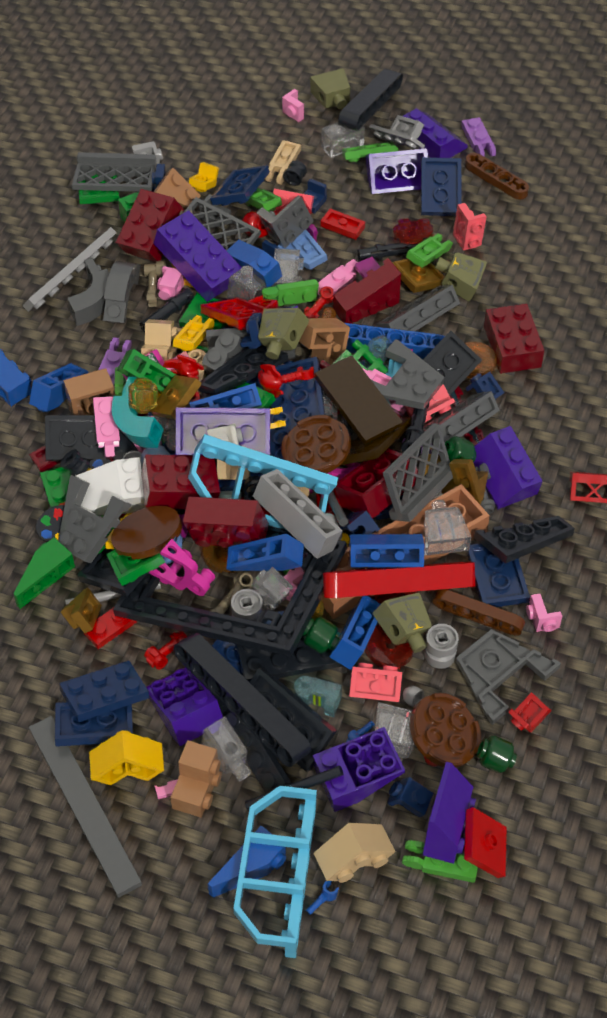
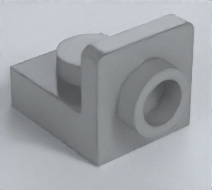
M154 141L132 146V154L156 155L157 164H160V160H163L161 149H157Z
M235 424L207 430L209 436L237 445L243 442L241 428L236 429Z

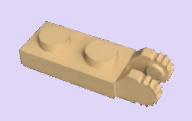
M285 140L281 142L269 164L270 173L265 178V181L271 182L274 172H279L276 182L279 185L283 184V174L288 169L289 164L298 157L301 151V144Z

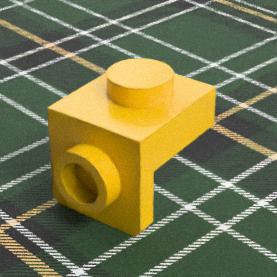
M205 162L200 163L198 174L189 178V184L196 191L206 192L216 186L219 168Z

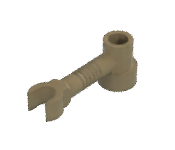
M165 260L156 261L153 264H144L145 277L149 276L146 295L148 307L157 306V278L163 277L162 268L166 266Z
M245 572L235 575L232 579L233 588L218 606L210 611L224 614L229 605H231V599L237 591L251 588L253 583L252 575ZM242 578L246 579V585L242 583Z

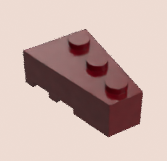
M389 258L384 260V265L373 271L371 269L366 272L368 276L358 283L353 281L333 295V310L343 323L351 324L399 303L401 273Z

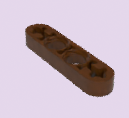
M470 153L466 156L465 167L468 171L515 199L522 200L528 196L529 185L524 180L481 154ZM485 170H492V171H494V172H493V173H487V172H485ZM507 179L509 182H501L500 180Z
M447 589L437 590L433 599V604L441 610L510 635H521L525 626V620L514 613Z

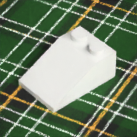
M140 457L115 460L76 475V477L90 483L81 506L99 516L104 515L111 497L115 496L132 504L128 512L123 511L122 514L146 508Z

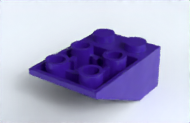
M187 668L176 670L173 674L161 680H156L146 687L149 691L150 701L170 735L179 746L185 744L187 740L191 741L225 724L217 699Z
M385 727L313 755L317 774L339 765L343 770V776L321 783L334 812L359 803L405 773L403 764Z

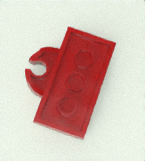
M263 295L248 301L236 297L200 305L202 314L209 316L211 319H217L219 322L227 323L228 326H234L238 330H246V323L253 313L263 314L264 309L279 308L277 300L264 299Z

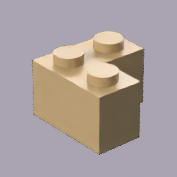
M148 319L145 322V344L141 348V354L145 355L157 349L164 361L176 357L177 348L173 347V340L178 334V329L174 327V321Z
M348 823L316 850L314 855L326 881H339L343 883L350 880L354 876L353 873L361 867L373 866L374 868H379L388 862V858L396 851L382 824Z

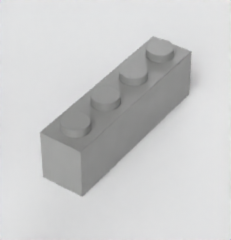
M278 469L262 475L253 497L298 541L303 543L304 547L314 557L318 559L332 552L343 530Z

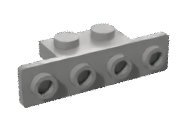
M397 115L390 129L373 124L369 126L374 131L373 134L380 139L385 138L392 143L395 141L402 146L407 145L412 149H416V147L424 149L425 147L423 143L417 140L424 127V124L420 121Z

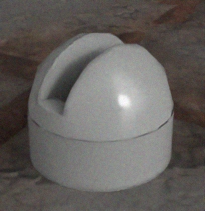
M409 686L403 691V700L413 708L424 697V690L417 686Z

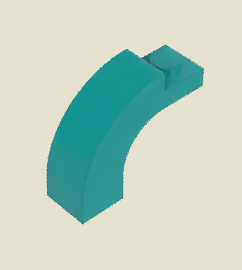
M128 377L123 387L122 396H114L112 400L114 422L134 444L144 448H158L164 428L155 417L138 416L145 387L136 377Z

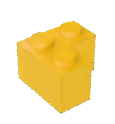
M122 730L117 732L116 735L102 742L89 752L91 780L107 785H113L127 775L149 781L164 771L162 743L151 740L148 737L132 734L129 731Z

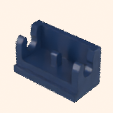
M367 511L352 512L346 515L348 519L346 526H340L338 523L341 530L349 531V538L351 534H372L380 530Z

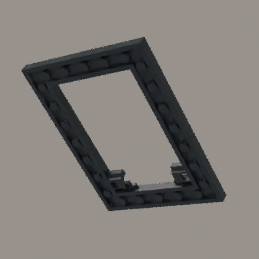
M186 509L175 510L178 514H185ZM268 526L266 538L282 534L295 537L286 529ZM338 540L332 552L318 559L305 547L303 548L301 568L304 575L282 615L276 611L265 610L261 611L256 621L150 598L160 582L159 578L151 574L146 575L128 596L122 595L113 608V612L118 617L191 634L196 632L204 637L292 657L324 595L323 573L336 571L347 550L346 541ZM157 568L159 572L164 573L162 568ZM268 620L272 621L270 625L266 624Z

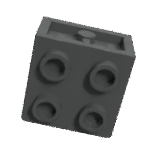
M299 195L277 215L273 211L268 212L263 207L256 212L270 238L283 248L291 244L314 221L302 197Z

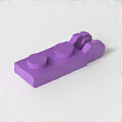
M480 117L462 120V129L473 151L485 156L484 149H487L490 156H495L496 147Z
M116 337L110 342L109 350L107 349L98 369H107L114 390L115 368L119 366L126 352L131 350L132 342L125 340L122 352H118L119 338Z

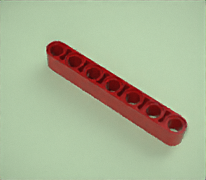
M475 562L427 564L424 567H387L323 573L324 598L476 586Z

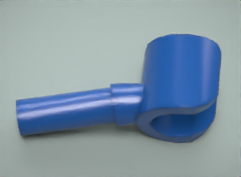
M368 722L358 731H350L346 742L363 736L375 725L374 722Z
M332 881L324 882L321 895L306 909L309 915L325 901L336 899L339 887L333 892L327 890L331 886Z

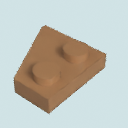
M171 168L154 191L155 193L174 197L184 210H186L195 197L200 198L201 196L174 168Z

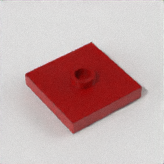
M474 807L466 809L464 860L497 878L506 877L507 827Z

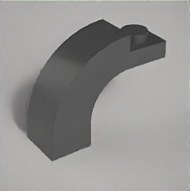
M93 258L84 260L91 286L86 291L67 298L70 313L77 326L96 319L104 312L106 299H104L109 271L108 269L102 270L99 264H95Z
M116 261L113 264L105 287L104 299L106 301L103 321L125 324L129 295L132 286L138 285L140 264Z

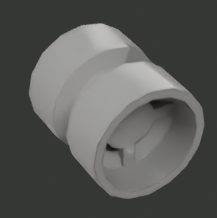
M251 589L237 591L231 599L232 616L256 621L261 611H263L260 594Z
M437 624L428 630L426 635L427 647L424 654L427 663L432 667L438 669L447 668L455 661L459 638L457 631L452 626Z

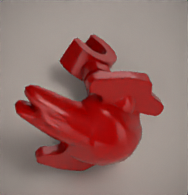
M177 355L178 359L164 361L163 367L174 368L171 369V372L178 376L199 380L197 376L199 375L198 369L204 370V367L197 363L195 359L183 355ZM198 392L192 397V402L200 400Z
M262 364L260 368L263 370H260L258 374L259 382L264 388L263 390L272 393L277 398L279 395H283V391L280 390L283 383L314 378V367L303 370V367L300 366L297 368V371L281 376L276 370L275 365Z

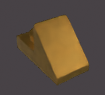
M454 459L449 463L456 487L462 484L473 498L481 504L484 498L488 471H476L472 459Z
M87 587L62 609L61 614L73 629L80 627L84 633L93 630L102 605Z

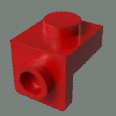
M531 692L515 710L511 708L508 713L513 716L511 722L519 730L522 731L525 728L532 732L552 710Z

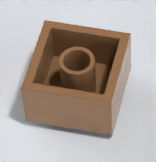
M106 368L63 380L71 415H94L93 398L115 396L114 386Z

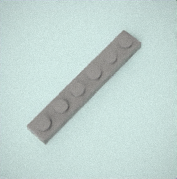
M110 227L33 294L23 307L28 312L32 308L39 309L46 302L44 298L47 295L52 297L60 290L57 286L61 283L66 285L73 278L71 275L73 272L79 273L85 268L84 260L89 258L94 260L100 254L98 250L102 247L107 249L114 242L112 240L116 234L114 229Z

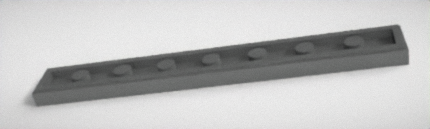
M50 716L29 726L37 746L117 897L119 898L142 886L138 874L68 746H55V721L53 717Z

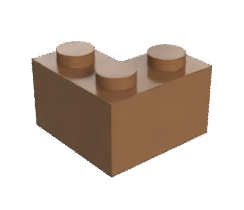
M337 318L309 319V323L299 342L308 349H312L311 358L317 356L319 364L324 360L332 365L346 350L350 327Z
M187 740L178 762L180 775L170 797L172 809L201 818L204 810H209L213 800L212 790L214 786L218 787L222 777V772L219 771L221 760H218L217 749Z

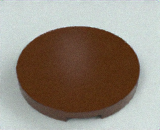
M314 415L298 421L297 425L288 435L284 436L281 452L283 459L327 474L339 467L347 458L351 447V439L346 426L341 422L332 419L328 415Z
M167 506L146 507L128 515L118 524L112 532L111 543L116 553L120 556H131L132 559L148 558L160 553L171 539L179 537L182 531V521L177 511Z
M433 693L415 705L410 715V732L416 747L429 761L441 767H445L446 762L452 763L455 767H460L477 754L481 743V730L478 721L474 720L472 714L465 707L466 704L459 698L447 693Z

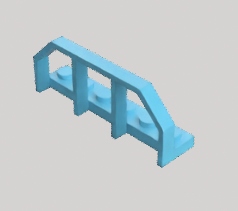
M206 434L203 435L194 450L188 475L190 482L200 497L212 498L196 473L200 454H203L206 458H216L225 461L231 466L238 465L231 498L238 499L245 468L250 472L262 474L278 469L295 486L306 487L321 494L319 509L324 513L328 496L337 486L338 477ZM265 514L269 526L286 529L272 515Z
M279 786L249 808L233 909L235 916L257 944L285 947V957L296 958L315 821L317 790ZM279 798L305 799V804H300L298 814V820H303L302 828H296L295 837L252 832L255 815ZM258 843L299 848L298 853H293L291 869H296L295 878H289V883L245 878L250 844ZM243 888L292 895L291 904L286 903L284 920L288 921L287 930H282L281 936L261 934L240 908Z

